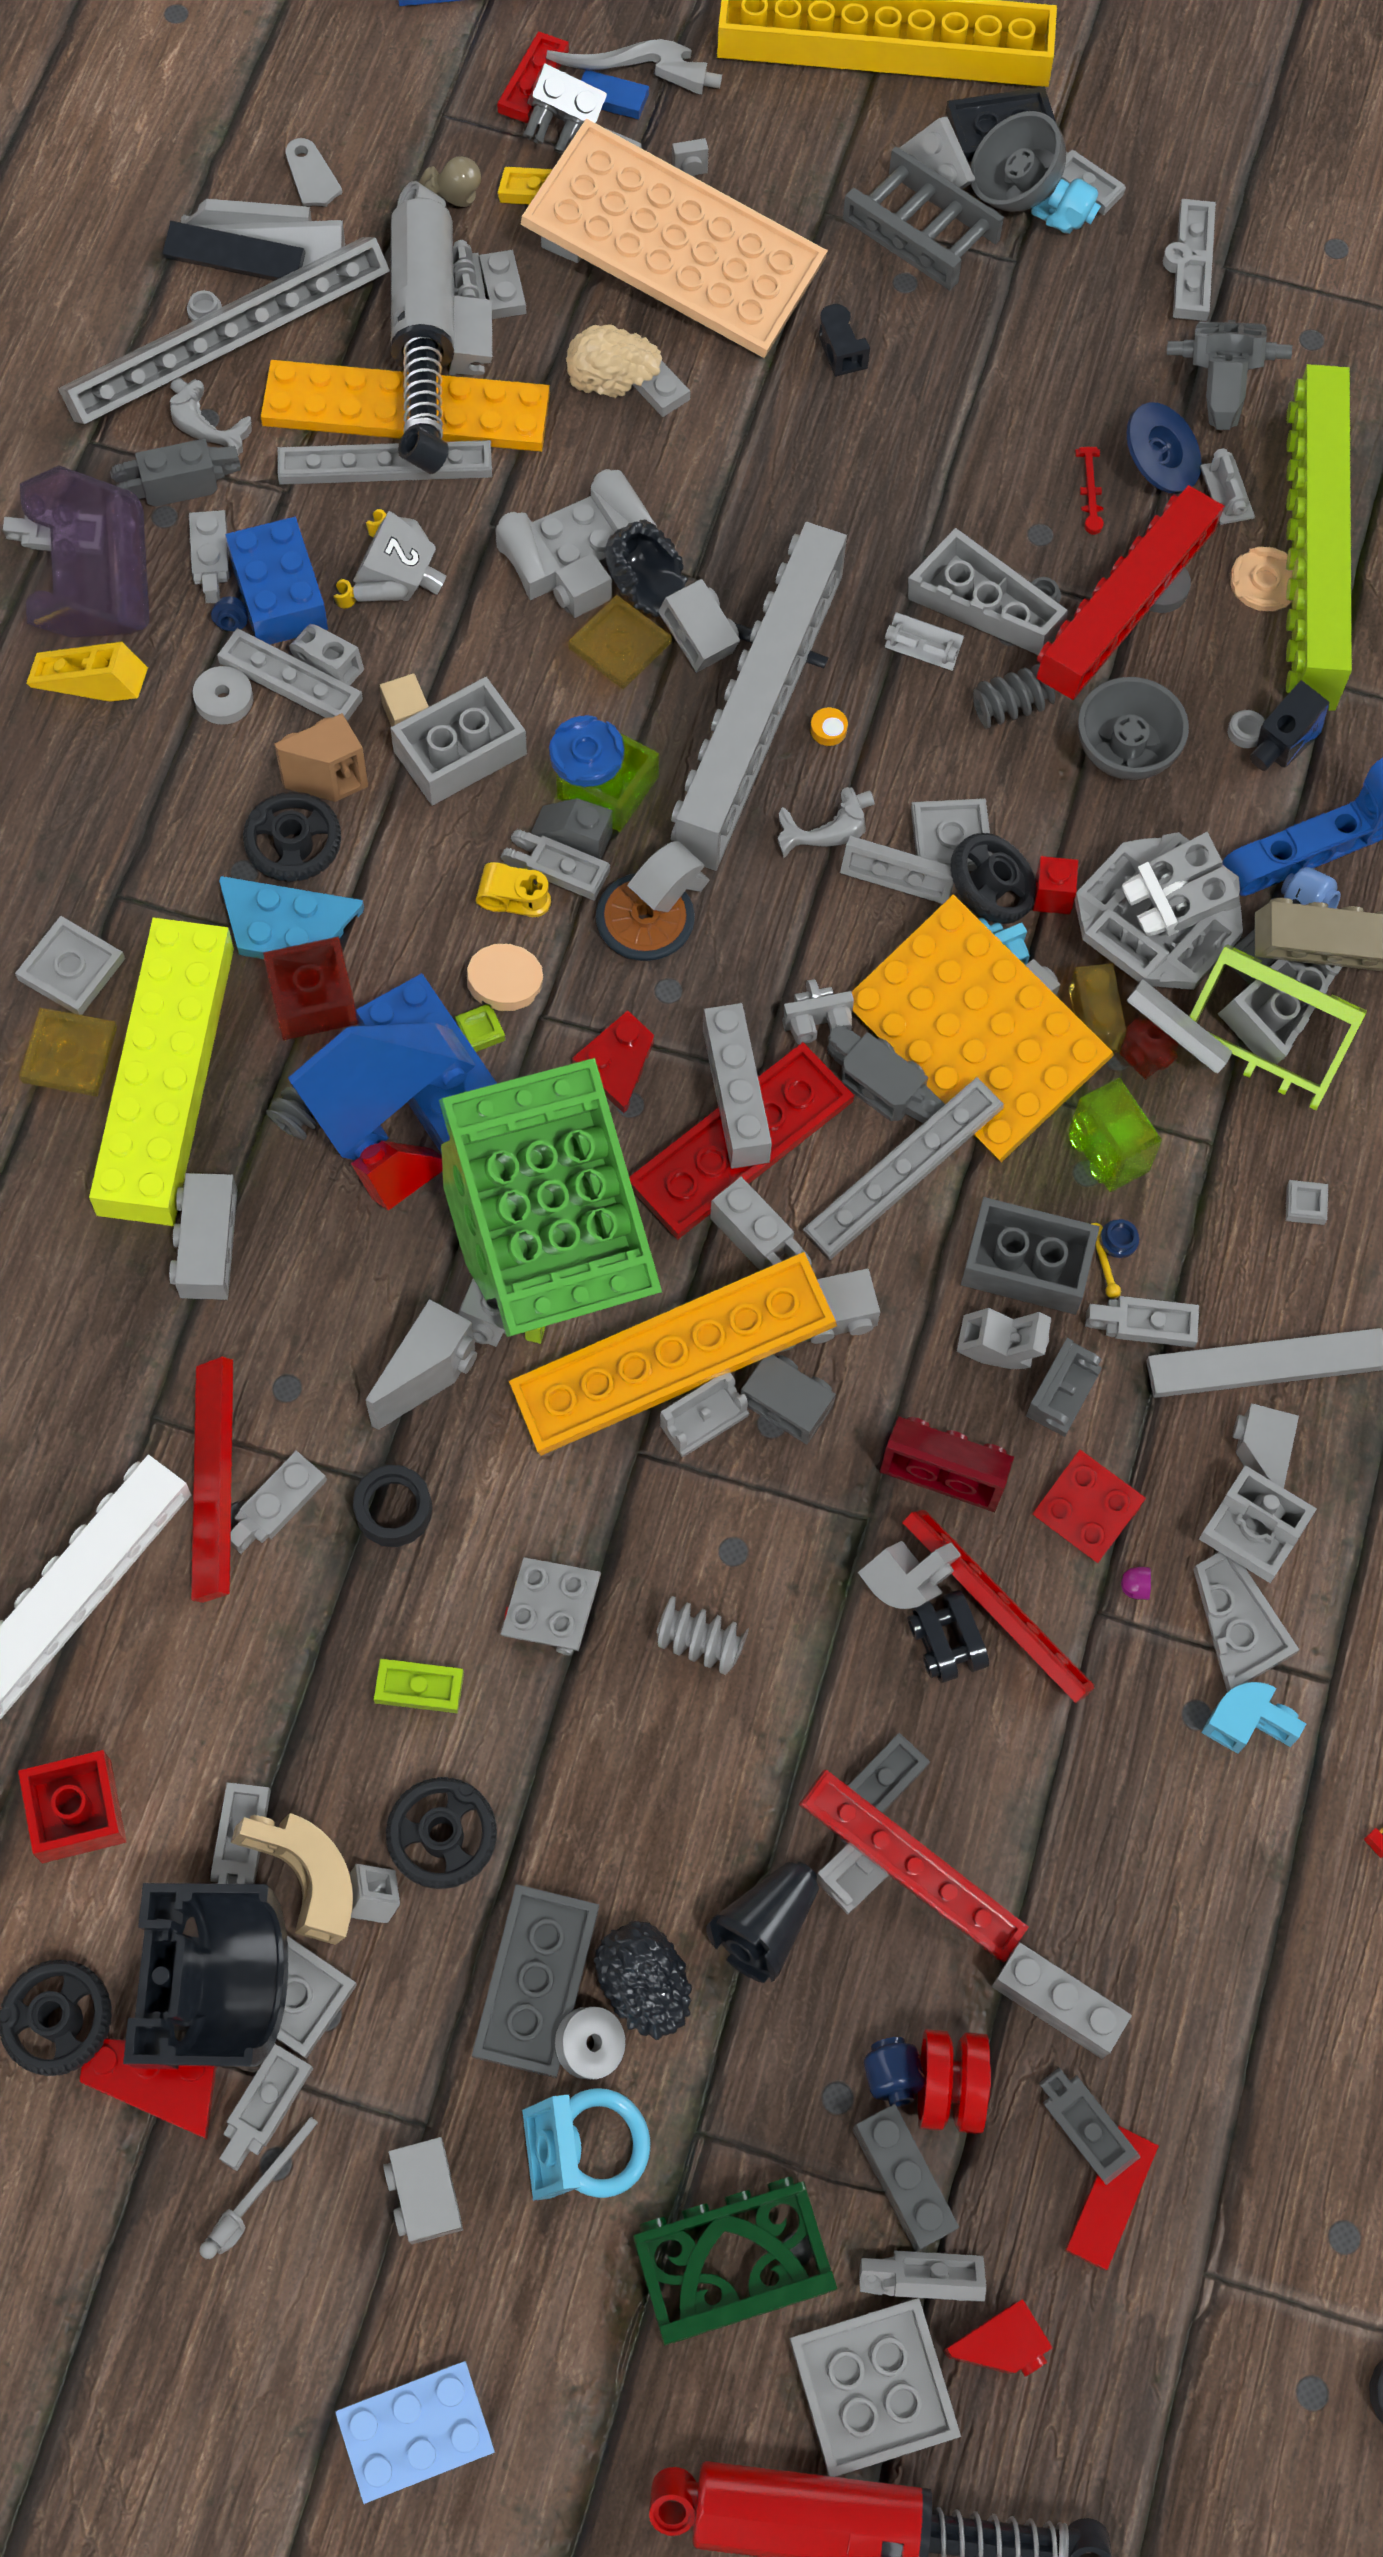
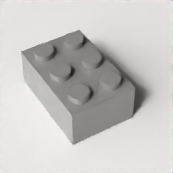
M487 677L391 727L394 753L432 806L527 755L525 729Z

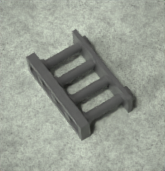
M897 146L891 152L889 176L869 196L853 187L845 195L843 212L844 221L949 291L959 282L961 257L982 236L996 245L1000 241L1004 219L995 209L986 206ZM903 183L915 191L916 194L896 213H892L881 206L880 203ZM929 200L943 211L923 231H919L908 224L907 221ZM956 218L970 229L950 249H946L935 242L934 239Z

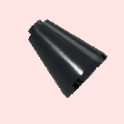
M787 1862L709 1921L706 1925V1933L711 1944L716 1950L722 1944L730 1953L726 1961L745 1976L761 1983H765L769 1977L771 1982L775 1981L787 1960L819 1891L815 1872L802 1862H797L796 1864Z

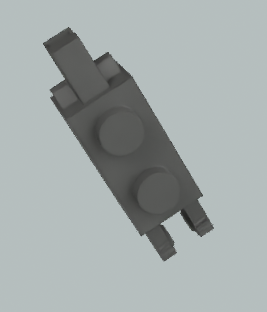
M206 438L137 452L135 453L137 460L115 465L112 467L110 474L116 483L119 482L114 491L120 501L146 497L147 504L157 507L212 495L218 489L216 480L223 478L224 475L240 471L241 466L235 446L208 447Z
M844 1025L831 1028L827 1051L828 1055L834 1057V1060L842 1065V1083L853 1094L889 1121L902 1120L907 1114L924 1124L945 1105L927 1087L928 1076L925 1075L924 1070L917 1063L911 1060L906 1061L895 1053L894 1048L882 1038L876 1039L868 1032L861 1038L852 1030L845 1028Z

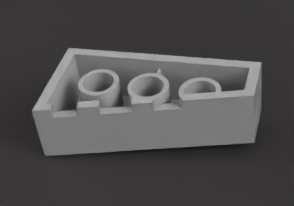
M957 528L908 577L909 600L1039 655L1041 649L1048 641L1053 644L1058 630L1067 620V609Z
M1279 959L1270 966V968L1325 994L1334 977L1342 968L1340 966ZM1256 979L1222 1009L1218 1015L1254 1054L1274 1064H1278L1287 1056L1292 1048V1044L1299 1033L1303 1031L1316 1007Z

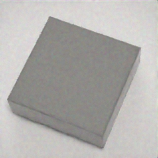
M1289 1180L1286 1189L1285 1221L1325 1225L1328 1212V1184Z

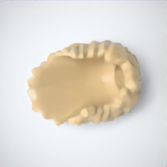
M614 325L590 326L571 340L567 350L566 362L570 383L577 390H583L585 393L595 391L600 395L604 394L614 398L618 395L624 396L625 392L631 389L632 384L641 386L644 380L650 381L653 376H657L660 373L659 366L662 356L657 346L649 343L646 337L641 338L637 333L630 334L624 329L616 328Z

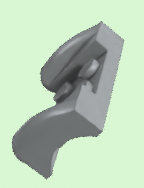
M606 469L595 476L594 482L591 485V496L541 519L531 522L527 514L523 512L505 514L496 527V545L499 552L503 553L513 564L527 596L532 600L552 591L556 587V570L586 555L594 553L602 566H607V558L604 551L609 537L616 530L626 527L628 523L639 522V520L644 519L653 524L655 523L620 470L611 471Z

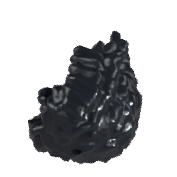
M646 519L628 523L626 527L616 530L609 537L604 551L607 558L606 563L610 571V577L617 584L620 593L629 597L635 609H642L645 614L651 613L654 617H661L658 611L665 598L685 588V584L688 581V578L681 574L684 569L683 560L675 550V545L671 542L670 538L664 537V532L658 530L655 524L648 522Z
M631 1921L617 1930L612 1929L611 1933L601 1940V1945L595 1949L596 1957L594 1962L598 1981L601 1985L600 1989L604 1992L605 1997L611 2000V2005L615 2008L614 2013L618 2014L622 2019H627V2030L637 2029L642 2036L650 2035L653 2039L659 2040L662 2036L676 2033L678 2028L685 2026V2017L690 2016L691 2013L689 2010L691 2002L689 1995L692 1992V1985L687 1980L685 1972L686 1963L677 1954L674 1944L668 1941L666 1934L660 1932L656 1926H652L648 1922Z

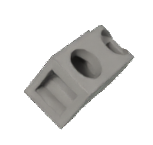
M309 624L289 645L290 651L295 658L348 685H351L364 671L357 646L315 624Z

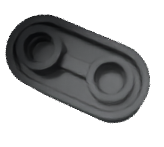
M961 1590L943 1595V1609L935 1611L931 1602L928 1601L912 1608L913 1615L907 1617L914 1639H922L927 1653L923 1654V1661L930 1678L937 1676L941 1683L958 1678L957 1664L966 1662L971 1672L989 1667V1658L984 1642ZM948 1624L951 1625L959 1644L958 1647L952 1649L942 1629V1626Z

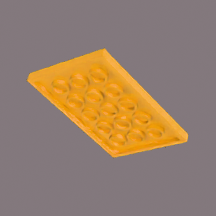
M954 894L852 991L854 999L852 1012L878 1038L886 1040L894 1048L895 1053L906 1061L911 1060L917 1063L924 1070L925 1075L928 1076L927 1087L944 1104H947L976 1077L1004 1104V1108L974 1134L1000 1162L1005 1160L1114 1056L1113 1051Z

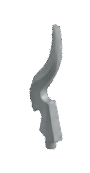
M663 39L643 41L599 54H569L547 50L546 59L585 70H604L654 61L657 63L654 73L656 76L701 95L703 86L720 89L722 79L721 74L706 72L707 63L684 61L683 59L691 58V49L676 42Z

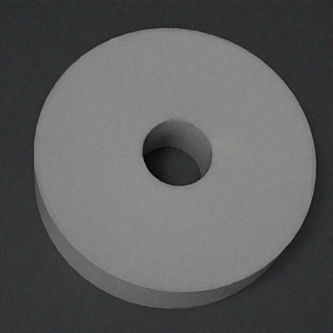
M218 666L208 669L197 678L193 686V698L196 709L204 719L211 723L231 724L237 722L247 715L253 704V692L248 677L242 671L233 667ZM221 693L228 694L226 697H218Z
M582 2007L571 2011L561 2021L556 2032L555 2049L558 2060L569 2074L577 2078L599 2079L606 2077L618 2067L624 2055L625 2034L621 2023L614 2014L600 2007ZM590 2035L594 2039L592 2050H589L586 2044L587 2038Z

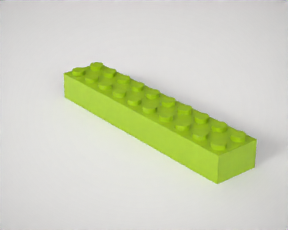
M1307 364L1303 378L1297 379L1295 383V401H1290L1287 409V423H1292V430L1289 431L1287 438V452H1292V459L1288 462L1286 478L1287 481H1292V489L1288 491L1286 508L1287 511H1292V518L1288 520L1286 539L1292 541V548L1288 550L1286 569L1292 570V578L1288 580L1286 599L1292 601V609L1288 610L1286 630L1292 631V640L1289 639L1287 644L1286 661L1292 662V671L1289 670L1287 675L1286 692L1290 693L1302 680L1330 702L1329 711H1335L1352 671L1350 367Z

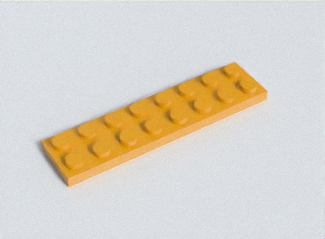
M271 360L261 412L262 426L401 439L404 434L405 424L404 372ZM441 375L442 383L440 386L442 394L440 396L442 398V406L440 408L443 413L440 419L443 422L442 439L444 441L491 440V447L542 452L550 385Z
M802 1252L509 1380V1383L537 1452L542 1456L700 1387L718 1376L729 1372L732 1373L837 1327V1323L806 1254Z

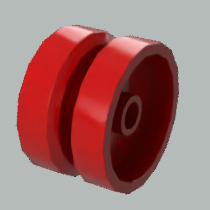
M925 2029L921 2043L920 2059L926 2083L922 2090L918 2092L917 2098L919 2129L942 2131L948 2123L951 2103H953L954 2123L958 2131L982 2134L986 2123L991 2088L988 2035L965 2032L958 2041L956 2058L953 2060V2042L948 2031Z

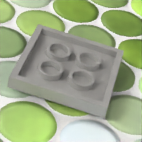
M919 2298L789 2338L829 2476L836 2477L961 2437Z

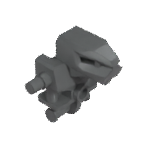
M1228 320V322H1199L1195 329V340L1168 341L1167 355L1193 358V365L1208 368L1206 391L1209 424L1214 426L1216 430H1230L1231 427L1238 425L1246 397L1247 373L1249 369L1264 367V360L1275 361V359L1292 358L1293 345L1266 342L1267 329L1264 324L1235 323V320Z

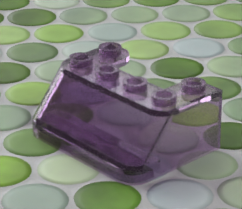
M60 465L20 483V500L24 514L32 522L50 528L53 594L40 590L28 596L26 601L27 624L68 637L133 634L145 629L149 624L150 617L144 512L138 497L131 491Z

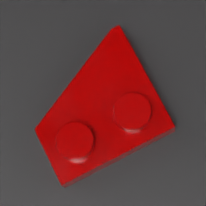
M626 1011L572 1058V1064L595 1058L606 1097L625 1113L629 1108L636 1083L639 1082L645 1060L649 1057L654 1044V1034L629 1011Z

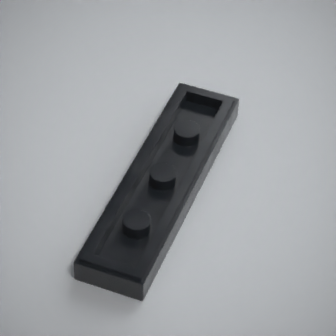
M171 220L163 250V255L166 259L272 281L303 267L306 254L304 248Z

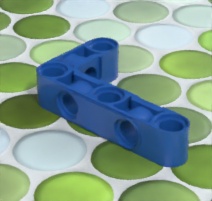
M1383 758L1370 768L1360 794L1356 797L1355 801L1286 828L1264 839L1247 844L1228 854L1222 861V864L1239 877L1240 895L1247 896L1284 881L1289 874H1296L1304 867L1316 868L1383 840ZM1338 829H1342V830L1346 831L1347 833H1343V832L1339 831ZM1273 855L1279 856V857H1281L1283 860L1277 859V858H1275Z

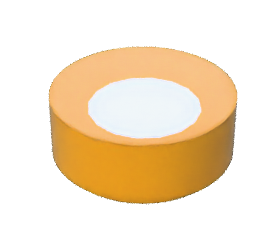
M831 707L822 708L812 717L811 735L819 744L825 746L837 745L846 737L848 721L840 710Z

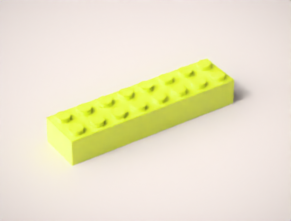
M152 918L89 1196L97 1216L174 1226L178 1212L176 1203L178 1187H183L234 951L228 927Z

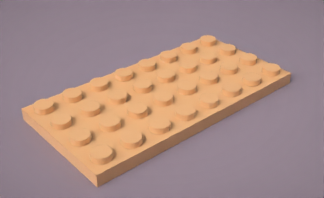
M587 118L522 215L520 224L763 358L768 354L828 252L826 249Z

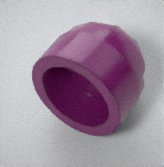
M1133 1567L1123 1574L1121 1587L1129 1598L1136 1600L1150 1599V1567Z

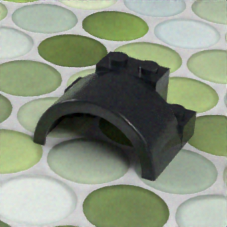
M143 1883L138 1928L144 1930L135 2018H128L123 2064L145 2069H178L179 2066L254 2067L261 2064L270 2054L277 2039L283 2019L288 1986L289 1963L286 1925L281 1905L274 1891L266 1884ZM191 1917L195 1919L199 1937L183 1934L186 1922ZM174 2031H188L182 2041H178Z

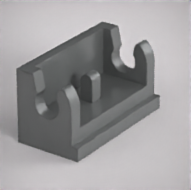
M1067 1338L1033 1398L1026 1417L1065 1437L1102 1370V1367L1098 1366L1101 1358Z

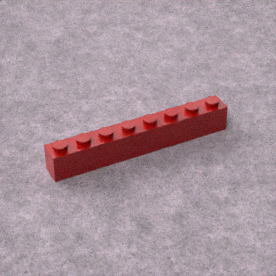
M1190 485L1179 496L1174 494L1166 504L1163 515L1161 517L1156 515L1152 519L1146 530V535L1144 537L1139 535L1134 540L1129 549L1128 556L1126 558L1123 556L1119 557L1111 570V576L1108 579L1105 577L1101 578L1093 591L1092 598L1090 600L1083 599L1074 614V619L1071 622L1066 620L1061 625L1053 644L1048 641L1043 646L1037 657V661L1041 664L1036 679L1074 700L1215 532L1225 506Z

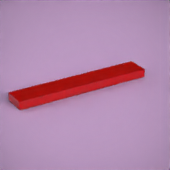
M223 1356L196 1366L191 1600L201 1603L230 1594L233 1359Z
M919 1510L909 1514L902 1523L931 1553L949 1543L955 1546L961 1556L950 1565L954 1569L952 1575L1075 1703L1084 1699L1095 1688L1094 1684L926 1510Z
M828 1770L821 1772L798 1804L999 1961L1005 1962L1029 1928Z

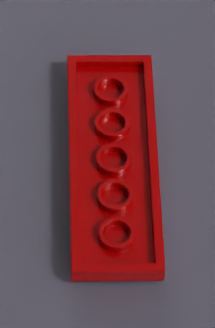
M804 1042L758 1076L772 1142L770 1163L731 1169L718 1107L629 1177L636 1196L677 1240L711 1214L712 1200L737 1179L742 1177L750 1184L854 1101V1094Z

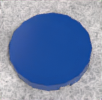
M589 715L573 717L560 724L555 730V735L552 737L549 745L551 765L560 778L572 785L582 787L601 785L612 779L621 769L624 759L622 736L616 727L608 721L604 723L597 720V717Z

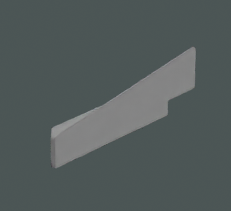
M206 199L199 204L197 212L192 216L183 215L181 217V223L304 248L306 254L303 266L345 246L343 221H312L310 207Z

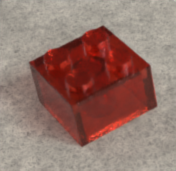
M339 936L263 952L283 1041L358 1025L355 1003Z

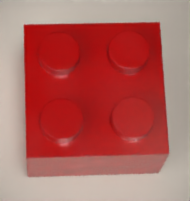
M104 1750L18 1770L32 1852L42 1864L127 1843L112 1762Z

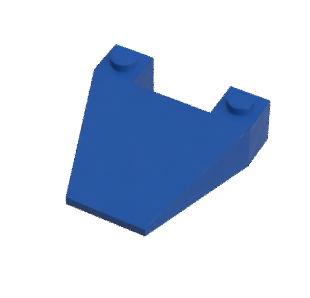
M437 1023L356 1026L344 1029L289 1076L288 1079L341 1157L356 1160L368 1146L389 1139L381 1124L428 1084L445 1090L454 1088L466 1079L467 1073L476 1065L453 1030Z

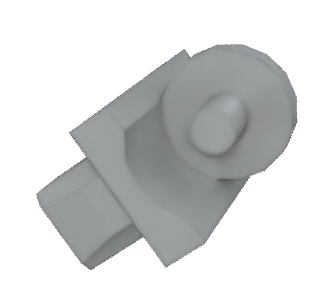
M811 979L806 981L807 992L794 994L795 1002L784 1004V1018H782L784 1030H791L798 1045L802 1042L810 1043L817 1039L815 1025L828 1023L830 1032L831 1028L838 1027V1025H844L848 1030L852 1028L854 999L851 991L833 994L832 987L819 989L816 980Z

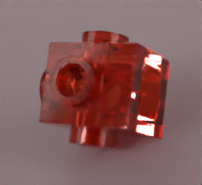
M1138 1017L1124 1031L1126 1037L1119 1054L1145 1080L1159 1069L1161 1071L1165 1070L1176 1060L1178 1056L1176 1050L1179 1043L1149 1018L1143 1020L1141 1017Z

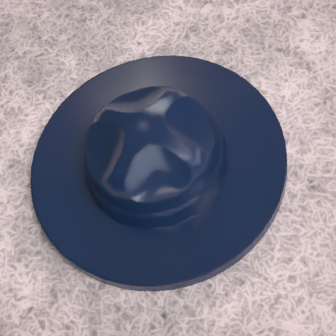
M1146 403L1134 410L1128 420L1126 434L1130 454L1141 474L1153 486L1167 493L1179 494L1188 485L1193 487L1199 479L1202 462L1198 442L1186 421L1176 411L1160 403Z

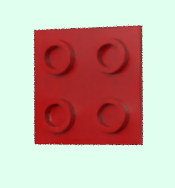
M1080 1449L1032 1515L1096 1563H1099L1128 1522L1137 1514L1146 1497Z

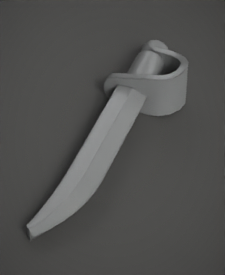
M309 2118L235 2210L228 2209L222 2214L211 2234L200 2246V2255L203 2258L211 2259L217 2253L222 2254L228 2251L237 2243L246 2228L241 2217L304 2142L318 2123L315 2119Z

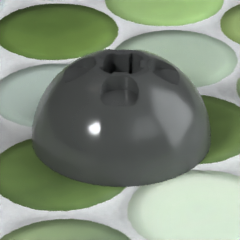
M1037 111L1017 113L998 123L983 138L972 159L970 168L975 181L971 185L976 195L991 207L1008 212L1028 210L1045 201L1054 192L1059 181L1062 179L1066 165V146L1058 125L1050 116Z
M1121 677L1099 685L1086 697L1079 713L1078 732L1084 752L1097 768L1115 778L1142 780L1161 773L1174 763L1186 744L1189 723L1183 705L1170 690L1148 679Z

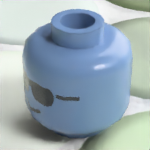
M1304 867L1296 874H1289L1281 888L1284 898L1292 899L1293 904L1306 905L1312 902H1323L1328 904V908L1335 909L1339 904L1341 896L1340 892L1337 891L1338 886L1334 878L1310 867Z

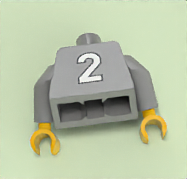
M382 509L375 510L373 513L374 522L370 520L366 522L368 533L373 537V540L353 579L356 584L352 587L350 582L345 579L337 582L338 592L344 593L333 596L337 606L343 609L349 608L355 604L356 600L358 602L409 601L419 585L437 595L446 579V575L428 566L436 547L429 541L419 523L414 519L398 517L391 511H388L386 514Z

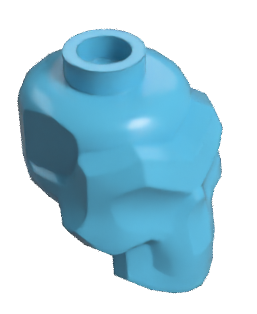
M1079 178L1074 179L1071 183L1061 179L1055 191L1041 204L1033 207L1031 214L1045 220L1047 226L1070 234L1073 229L1081 228L1084 222L1091 225L1101 207L1100 204L1096 203L1098 190Z

